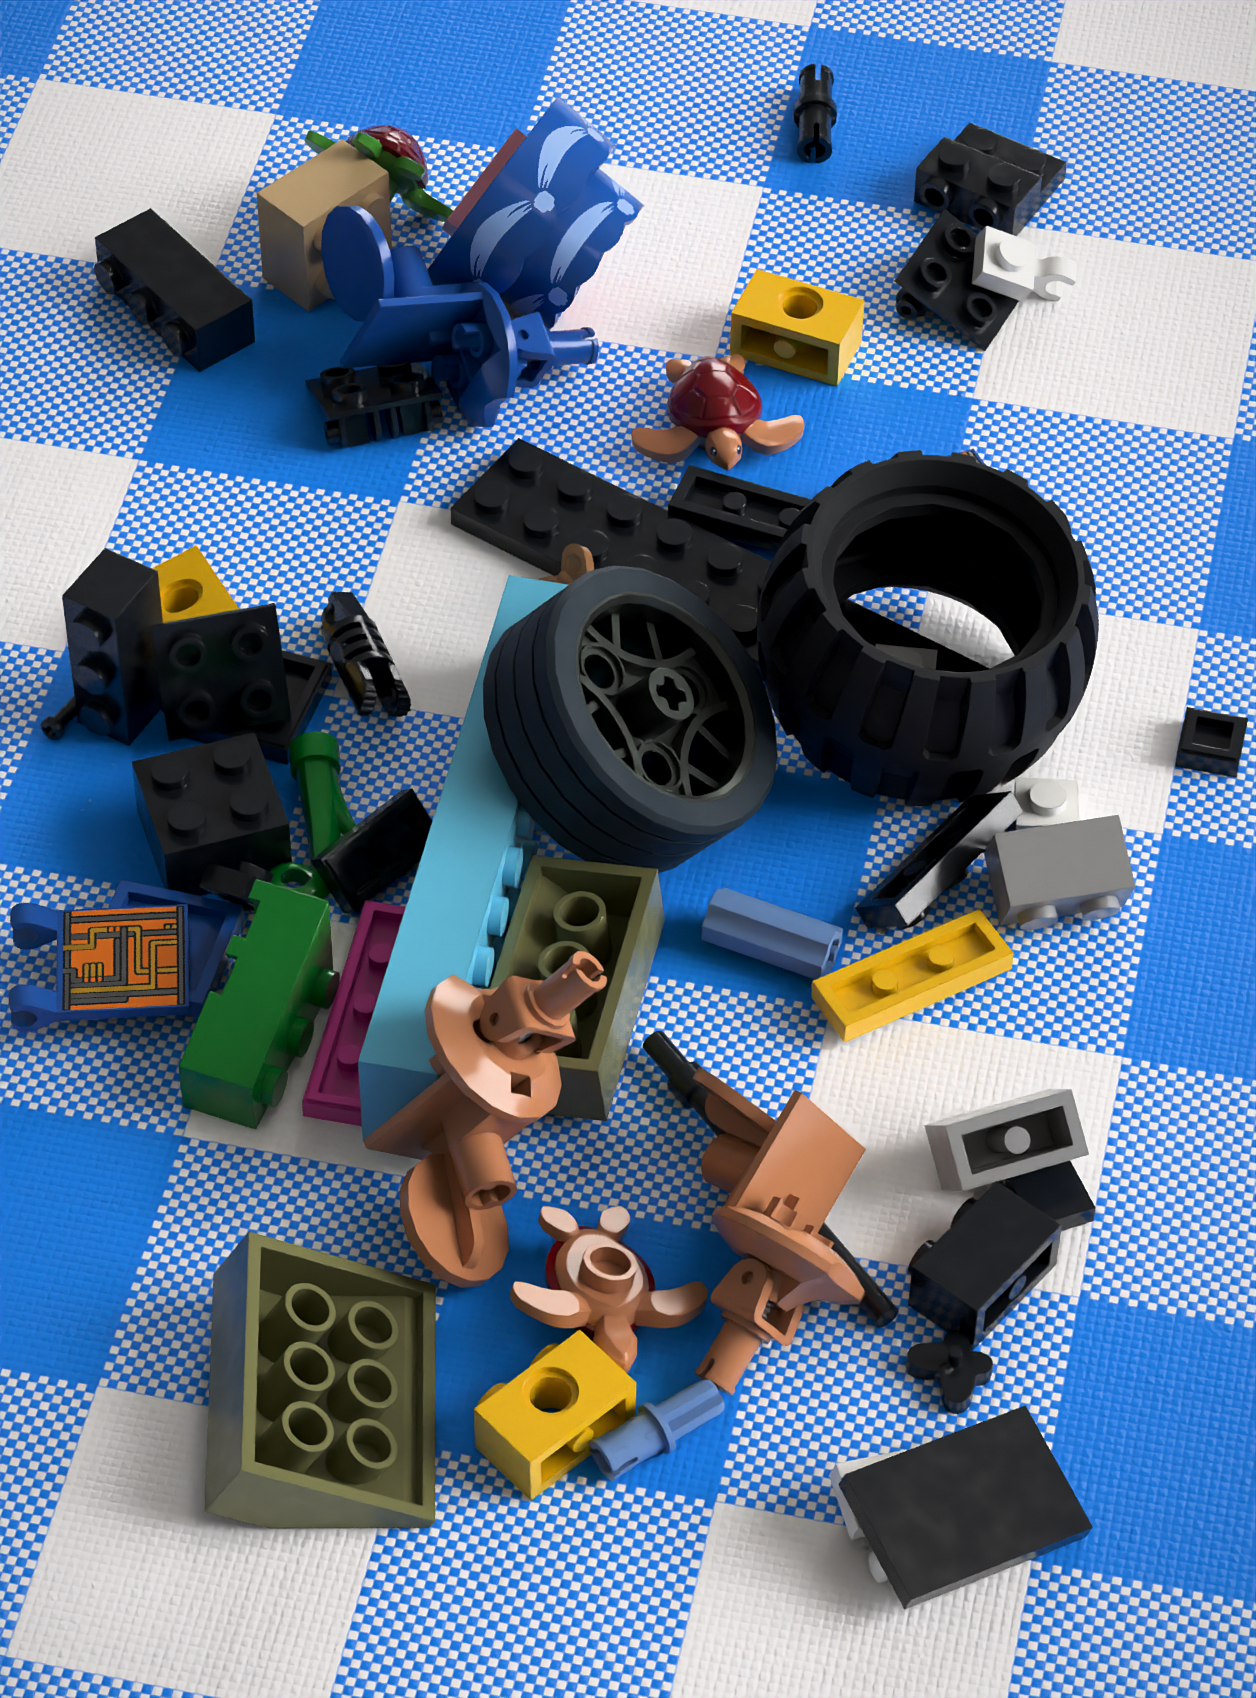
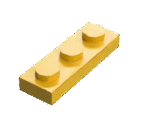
M977 909L813 980L811 998L845 1043L1011 970L1014 953L983 912Z

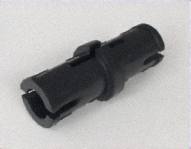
M816 64L807 65L800 71V98L794 106V122L799 128L797 154L800 159L810 163L811 147H815V163L826 161L832 154L831 128L835 125L837 117V105L832 99L834 74L830 68L822 64L820 80L815 79Z

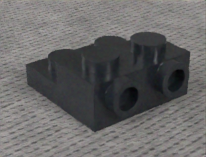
M969 122L955 140L943 137L916 168L914 202L940 213L945 209L959 221L983 230L985 226H989L1017 237L1064 181L1067 162Z

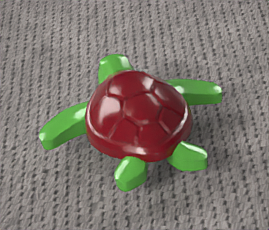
M376 125L359 130L347 138L346 142L389 172L390 202L395 194L398 193L403 203L412 210L434 220L446 222L453 210L423 190L426 189L429 181L426 157L417 140L410 133L396 126ZM312 130L307 132L304 139L305 143L317 154L336 143Z

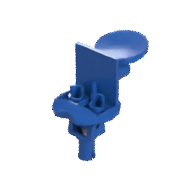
M336 206L327 215L322 229L321 255L327 282L333 297L343 312L355 321L363 322L340 359L342 368L432 361V379L434 381H446L449 393L459 413L472 426L486 428L494 427L500 405L506 399L514 398L515 387L533 388L537 386L546 372L551 370L552 366L589 365L596 362L599 352L598 338L585 340V338L594 337L596 334L591 327L549 331L544 326L540 312L511 320L499 293L487 282H465L463 284L433 286L420 249L415 246H401L390 250L382 229L374 217L362 207Z

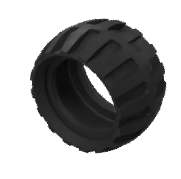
M921 450L897 452L892 458L875 464L867 460L849 469L838 477L831 486H827L817 493L799 512L785 532L764 579L757 615V650L759 667L767 686L771 707L786 735H794L801 745L805 758L823 773L829 770L839 778L849 782L851 790L872 798L879 794L905 800V805L931 806L935 801L957 798L959 803L975 795L987 794L1001 781L1005 783L1010 782L1036 763L1053 745L1059 733L1062 732L1075 714L1092 673L1098 643L1099 615L1094 575L1082 541H1075L1068 518L1052 499L1046 502L1040 495L1029 488L1028 480L1007 468L1004 472H1001L990 466L976 462L977 457L955 452H952L950 456L923 455ZM886 587L911 588L943 595L974 609L995 624L1015 656L984 671L949 672L920 667L888 655L865 641L842 615L840 604L854 594Z

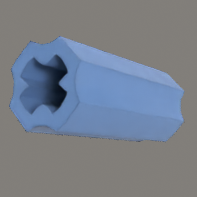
M723 887L722 889L717 888L708 904L707 913L702 924L701 940L816 980L831 973L842 943L843 928Z

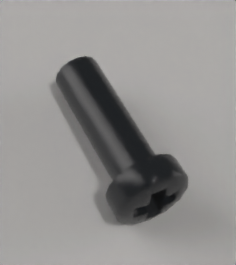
M73 696L53 717L48 716L41 722V730L49 739L59 740L65 733L64 727L77 715L75 697Z

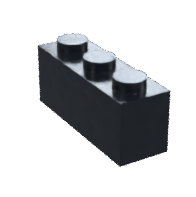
M151 208L95 237L97 263L94 265V272L101 287L107 293L117 295L130 308L133 316L140 324H148L163 338L164 343L172 354L182 356L198 372L255 342L252 299Z
M104 548L62 595L77 721L96 735L108 736L130 746L161 710L158 695L160 684L150 625L163 623L158 571Z

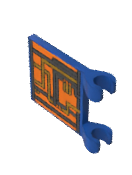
M19 903L12 907L10 925L13 928V943L17 948L24 950L35 949L57 940L56 992L33 985H17L9 992L8 1005L11 1010V1024L15 1030L19 1032L35 1031L56 1021L190 1014L188 904L54 910L34 903Z

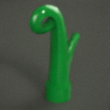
M307 732L295 737L290 742L289 759L291 775L298 782L311 868L303 864L289 862L271 868L268 872L274 875L271 884L325 899L330 891L311 863V860L341 837V833L344 835L356 824L341 791L338 776L341 766L337 739L324 732ZM292 881L300 883L303 886L291 888L285 886L284 883Z

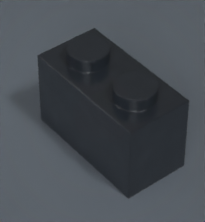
M996 1181L978 1200L971 1197L961 1205L952 1219L950 1228L937 1242L928 1240L916 1251L908 1266V1274L911 1275L908 1306L947 1333L950 1330L963 1331L970 1341V1349L974 1350L1057 1264L1062 1225Z

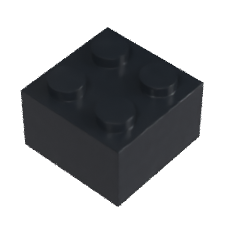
M255 732L132 761L137 812L165 889L198 896L211 894V892L199 886L209 862L235 870L240 860L266 871L282 863L292 862L289 822Z

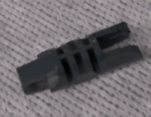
M331 592L328 598V605L323 609L321 615V632L329 655L358 716L372 715L377 704V696L382 706L385 707V712L388 713V716L402 717L407 715L408 711H411L410 707L412 705L410 696L375 622L369 618L352 592Z

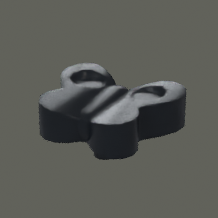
M950 1330L945 1334L944 1340L940 1343H921L911 1347L907 1353L906 1370L914 1378L936 1380L940 1384V1395L945 1410L952 1414H959L965 1412L970 1407L975 1386H982L990 1381L993 1361L985 1353L970 1350V1341L963 1331Z

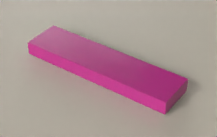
M367 900L364 902L302 1100L304 1117L362 1126L358 1060L406 907Z

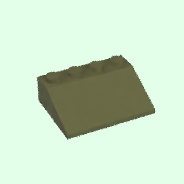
M248 1232L213 1274L204 1512L266 1528H430L435 1522L436 1285Z

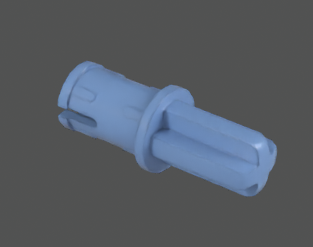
M709 1379L695 1382L656 1406L649 1402L643 1403L638 1407L637 1415L617 1428L611 1429L589 1442V1446L592 1448L590 1453L594 1462L608 1480L614 1481L620 1475L631 1470L632 1467L659 1452L668 1455L676 1449L675 1440L723 1412L725 1404L714 1383Z

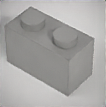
M1119 814L996 833L993 835L984 853L1000 926L1019 923L1022 930H1035L1053 925L1060 916L1079 913L1082 914L1084 920L1107 918L1120 912V907L1125 905L1136 888Z
M1047 1089L924 1125L942 1190L963 1192L1089 1155L1072 1089Z

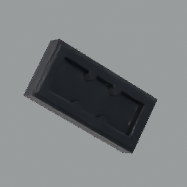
M412 788L401 790L311 860V863L344 914L357 911L364 905L365 900H371L421 860L432 819Z

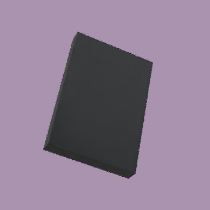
M1026 1405L847 1473L838 1484L904 1610L1086 1538L1093 1528Z

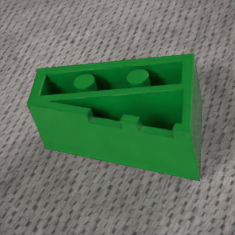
M258 879L255 880L248 897L254 905V918L245 938L233 935L225 953L228 958L236 960L229 979L220 994L209 991L178 1066L183 1107L255 1130L268 1106L275 1108L280 1103L287 1085V1071L295 1057L302 1058L306 1054L313 1037L314 1020L321 1008L327 1010L331 1007L340 983L339 972L333 970L329 901Z

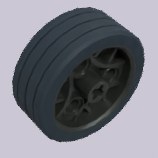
M615 565L588 571L504 631L490 653L483 680V711L495 759L509 788L529 816L560 846L584 861L658 869V873L673 869L740 827L759 811L772 788L778 757L776 725L766 687L749 653L729 625L703 600L669 578L643 568Z

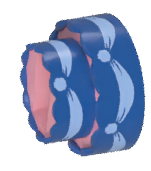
M559 97L550 105L527 136L516 128L441 228L451 238L428 268L432 285L487 282L499 293L503 301L524 316L540 312L544 326L550 331L558 322L562 312L573 303L581 284L587 282L595 274L604 253L610 251L619 242L626 225L633 223L638 213L645 206L600 169L617 145Z

